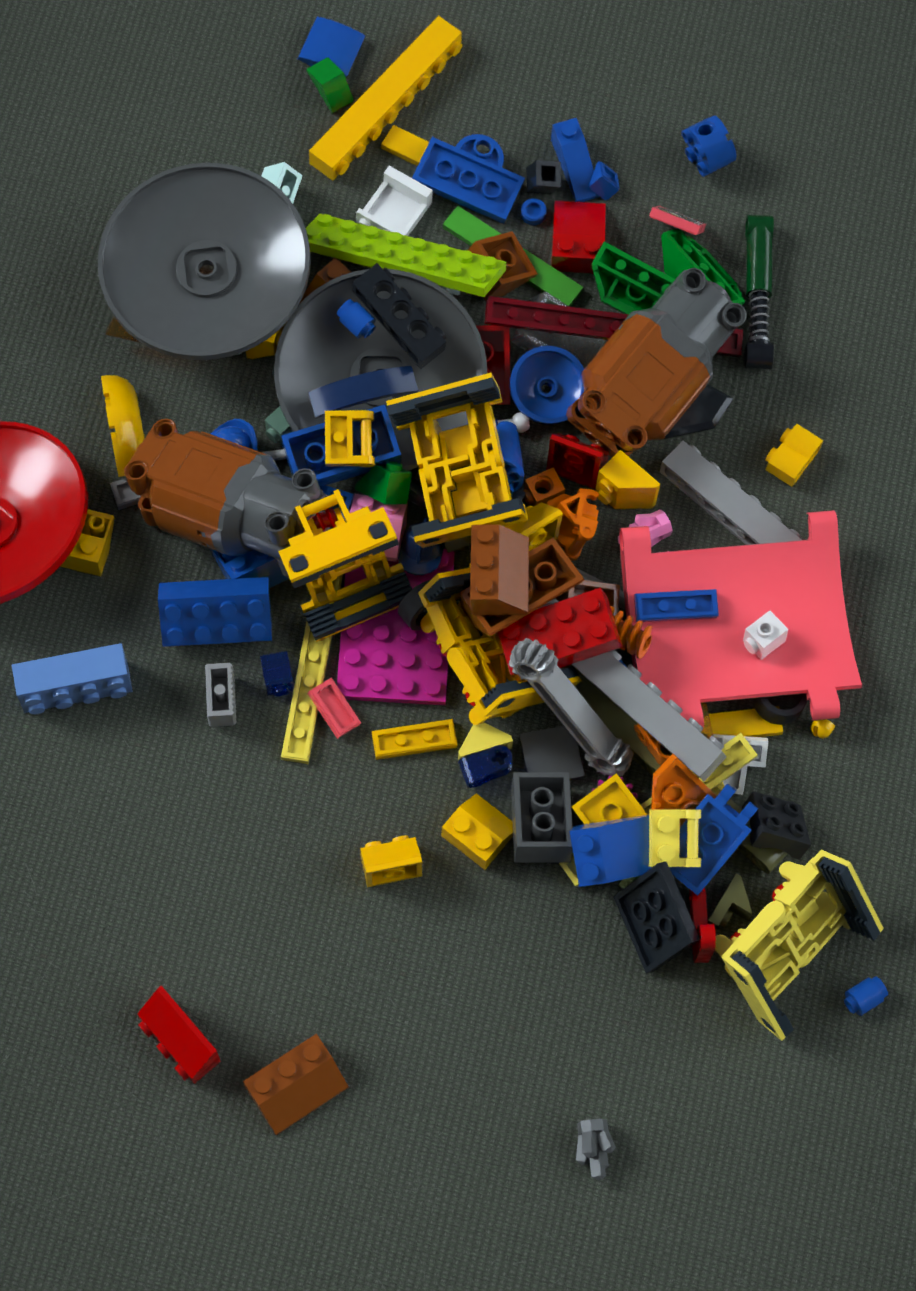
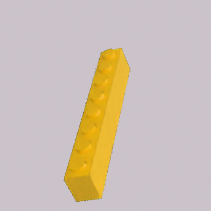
M438 16L309 150L310 164L332 181L338 175H343L349 168L352 160L355 157L359 158L364 153L366 146L380 136L382 129L388 123L391 124L395 121L398 112L404 106L407 107L411 104L415 94L420 89L424 90L428 86L432 76L435 73H440L444 69L446 62L460 52L462 48V32Z

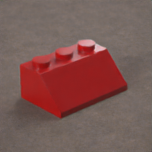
M161 985L137 1013L141 1020L138 1026L148 1038L153 1035L157 1039L159 1044L156 1048L166 1059L171 1056L178 1064L174 1069L184 1081L189 1078L195 1084L221 1062L218 1052Z

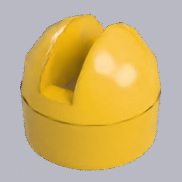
M827 719L815 720L811 725L813 735L821 739L829 737L835 728V725Z

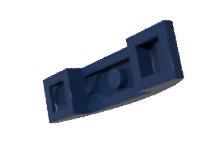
M403 366L352 376L308 392L316 419L324 417L325 411H341L344 408L390 396L393 399L417 393L419 390L412 366Z

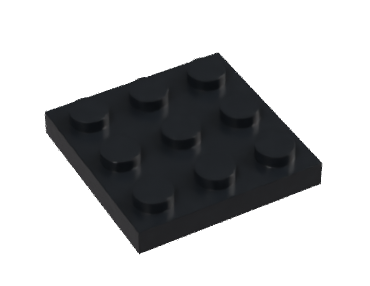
M666 861L657 863L613 897L646 974L655 972L700 940L697 929L686 908L685 901L679 892L674 876Z

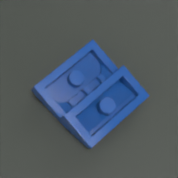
M317 17L297 59L309 66H313L328 57L344 72L346 78L366 35L341 23Z

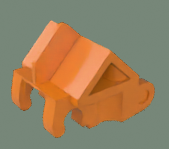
M580 488L574 496L563 493L546 503L560 509L563 513L556 541L561 547L565 548L564 552L571 561L579 558L584 544L593 538L598 525L597 517L599 510H596V505L589 504L586 500L591 499L595 501L599 496V493L592 489Z

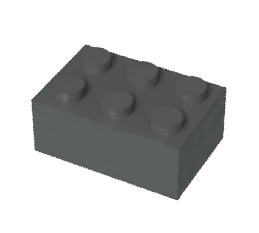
M513 772L511 800L514 863H570L573 849L569 832L572 829L569 772Z

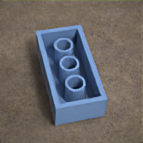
M122 643L12 664L16 695L24 713L40 714L48 708L65 709L71 707L73 703L84 702L90 704L98 702L100 698L109 696L111 698H121L126 696L127 693L133 692Z

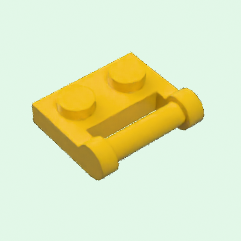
M325 411L326 466H375V457L372 456L371 422L374 421L373 411ZM352 421L361 422V455H353Z

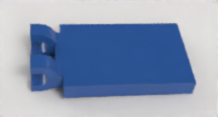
M729 784L722 789L715 799L710 794H707L696 807V809H701V818L698 819V858H701V867H669L673 876L697 896L752 831L746 823L758 808L749 802L740 814L734 810L727 802L737 790ZM687 820L680 827V857H687Z

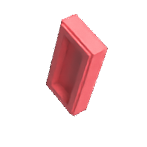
M332 677L307 693L337 739L360 726L361 721Z

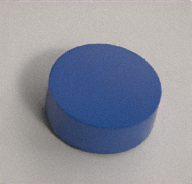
M539 199L526 200L521 207L522 220L528 225L541 224L546 218V205Z

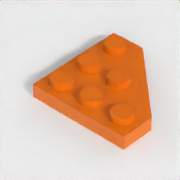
M674 754L653 773L651 809H696L707 794H710L714 799L717 796ZM680 818V827L687 818Z

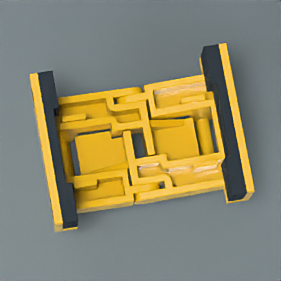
M470 567L438 573L418 594L424 608L426 607L427 614L421 620V628L425 633L436 631L438 636L436 644L439 645L441 653L447 657L448 663L464 685L462 693L465 694L467 702L474 707L469 712V719L472 724L479 725L488 719L500 716L502 718L510 717L525 707L544 703V700L527 680L517 682L510 675L498 632L491 637L482 632L483 636H480L477 628L461 608V602L457 605L455 600L460 599L459 592L470 587ZM574 666L561 669L574 686L582 681Z

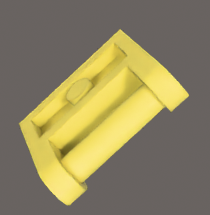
M649 809L650 867L665 861L668 867H701V858H698V819L701 818V809ZM680 818H687V857H680Z

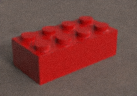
M601 587L536 609L498 632L510 675L517 682L524 681L525 679H521L518 674H514L512 672L513 668L508 663L514 646L519 641H524L525 638L532 641L537 639L539 643L546 644L548 649L555 652L554 656L559 659L557 663L559 668L623 647L607 595Z

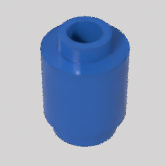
M352 299L347 300L336 313L340 317L339 321L358 339L362 336L367 338L376 328L374 325L376 319L359 302H354Z
M877 976L873 978L868 977L845 991L846 998L844 1003L852 1014L857 1013L859 1016H862L884 1002V998L888 996V991L884 983Z

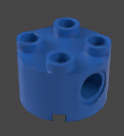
M715 115L681 131L682 137L688 145L685 148L686 156L690 162L695 161L697 163V169L702 177L736 160L732 139L728 141L725 136L729 132L722 121Z

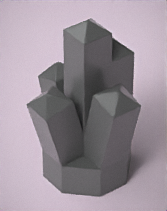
M589 1119L577 1123L576 1161L582 1166L590 1163L591 1177L600 1181L606 1177L605 1169L609 1166L607 1153H612L616 1148L609 1133L608 1120Z

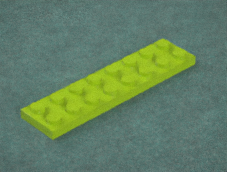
M319 214L305 228L310 252L367 267H373L378 263L382 269L387 268L413 273L439 286L481 297L487 295L506 271V261L498 260L491 256L486 257L468 250L455 249L445 244L428 242L421 238L401 235L398 232L378 229L375 226L362 225L352 220H343L328 214Z

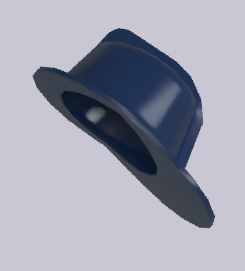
M426 517L423 522L414 523L406 530L398 555V563L402 564L404 571L413 575H426L436 570L441 562L445 547L444 543L422 548L415 542L412 526L429 522V519Z

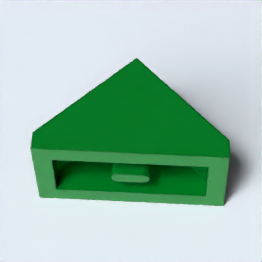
M328 57L306 69L332 114L354 102L344 72Z

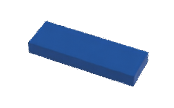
M716 589L638 593L634 595L636 622L639 620L649 622L717 618L719 616Z

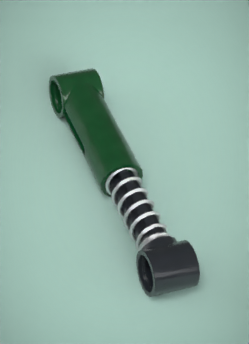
M747 215L746 296L751 299L749 302L751 308L749 310V315L751 316L749 318V323L751 324L749 331L751 333L749 334V342H746L745 368L772 369L774 345L769 342L767 336L769 334L767 326H769L767 322L769 317L767 314L769 309L767 302L772 296L773 216Z

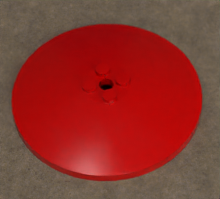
M0 421V604L32 590L63 564L79 540L88 510L86 480L77 460L68 447L58 438L40 428L7 421Z

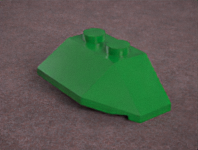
M678 228L666 231L661 235L664 272L667 275L676 279L683 270L687 271L690 268H698L704 273L706 280L720 285L728 293L733 303L743 305L745 300L742 297L738 284L701 244L685 235V232Z
M603 242L591 264L601 302L623 314L652 308L664 294L665 289L675 280L606 242Z

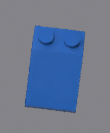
M649 815L576 825L569 831L579 887L641 876L652 868L649 866Z

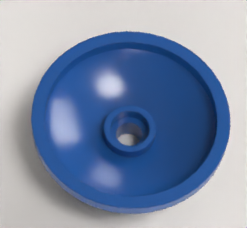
M540 346L531 349L519 358L512 369L509 383L511 397L519 411L535 422L558 424L567 421V409L584 392L582 381L584 367L572 353L560 347ZM542 385H547L550 388V392L544 393L541 389ZM578 406L575 408V413L579 411Z

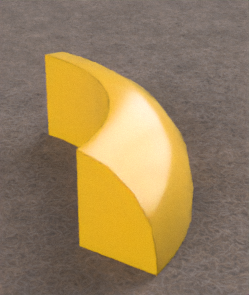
M117 375L101 376L108 424L110 429L115 428V432H111L118 476L122 477L125 476V466L145 439L138 397L134 386L127 379Z

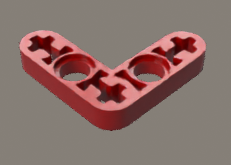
M704 887L698 896L689 889L690 917L700 938L698 942L692 945L693 962L709 963L716 947L715 925L708 924L706 889Z

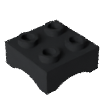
M753 791L742 805V809H744L751 802L758 808L749 820L750 828L752 829L750 834L751 846L780 849L788 853L792 858L800 860L811 846L801 805Z

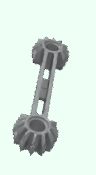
M525 638L524 641H519L511 651L512 654L508 663L513 668L512 672L518 674L521 679H525L531 684L586 752L585 759L589 761L588 765L590 767H594L596 772H601L606 777L608 775L613 776L616 773L618 776H623L628 771L634 754L630 750V745L623 743L622 738L618 739L611 733L558 667L559 659L554 656L555 652L548 649L546 644L539 643L537 639L532 641Z

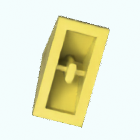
M485 722L479 725L473 724L458 752L459 764L512 749V736Z

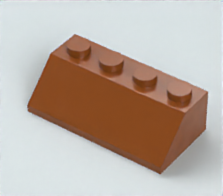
M554 537L529 551L528 614L584 581L580 572ZM470 587L459 592L461 608L473 625L489 637L526 616L472 615Z

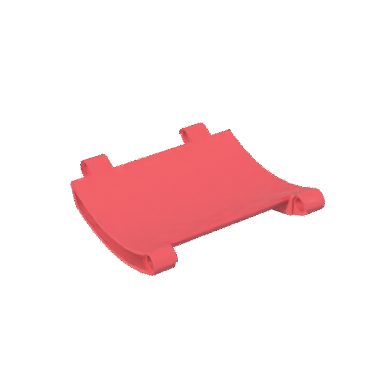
M834 510L807 513L809 533L807 540L651 553V538L648 526L620 528V556L626 618L629 615L633 616V626L637 623L634 602L635 594L717 590L719 613L717 618L643 622L641 630H644L648 625L652 626V641L643 658L638 659L636 654L631 655L633 667L642 674L639 679L646 685L652 682L663 692L660 697L666 703L671 699L683 710L680 713L682 717L687 721L692 717L703 728L704 717L701 703L805 693L807 700H810V712L813 721L839 718L840 702L837 691L861 689L862 682L855 661L846 616L840 567L838 520ZM768 611H771L788 628L786 641L761 660L756 654H751L744 646V633L748 626Z

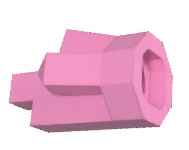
M657 510L650 514H637L635 523L629 525V527L648 526L651 547L660 540L671 536L673 531L669 518L662 510Z

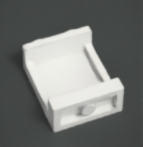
M388 166L384 172L383 183L364 209L359 208L357 210L356 223L375 226L378 229L409 236L432 204V189Z

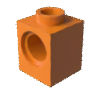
M553 467L525 479L523 491L526 492V504L534 507L541 502L546 504L549 500L563 493L565 494L566 489ZM545 488L549 492L546 494H540L536 491V489Z

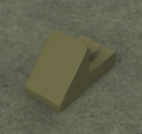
M737 873L708 920V924L715 925V933L719 926L725 928L733 913L728 910L747 920L752 915L742 877Z

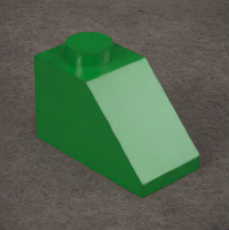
M386 462V465H375L355 484V490L383 504H407L412 473L403 469L402 464L396 462Z

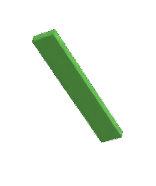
M457 206L443 223V229L469 246H472L477 240L501 234L460 206ZM523 248L538 273L536 277L526 283L561 306L571 307L583 292V287Z

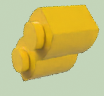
M796 424L792 430L787 428L780 438L782 444L778 449L773 447L765 459L768 462L766 471L793 487L821 449L824 440L799 424Z

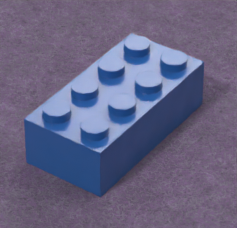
M381 405L368 409L374 412V421L371 422L372 456L375 457V465H386V462L401 463V452L386 406ZM352 421L353 455H361V422ZM325 423L281 435L292 476L300 469H310L316 474L319 487L368 473L373 468L326 466Z
M269 577L159 583L158 607L163 647L272 641Z

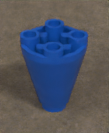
M503 421L498 423L496 427L512 496L513 492L523 485L525 473L517 427L511 422Z

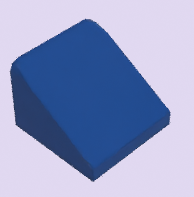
M599 161L593 172L589 188L602 199L608 200L619 191L618 175L603 162Z

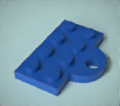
M481 134L464 137L457 143L456 147L432 137L412 179L432 189L433 193L503 224L525 180L524 177L502 168L504 155L501 147L492 138ZM485 145L489 148L490 152L486 154L479 153L476 147Z

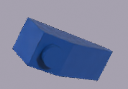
M577 118L553 124L551 142L558 160L561 162L562 170L575 202H585L599 198L600 196L589 188L594 170Z

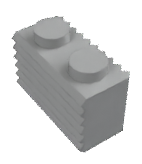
M231 663L205 665L209 726H233L237 723L233 665Z

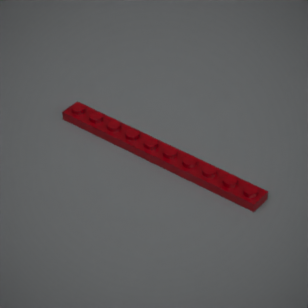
M488 296L484 324L609 340L629 314ZM735 329L716 354L733 357L741 356L743 330Z

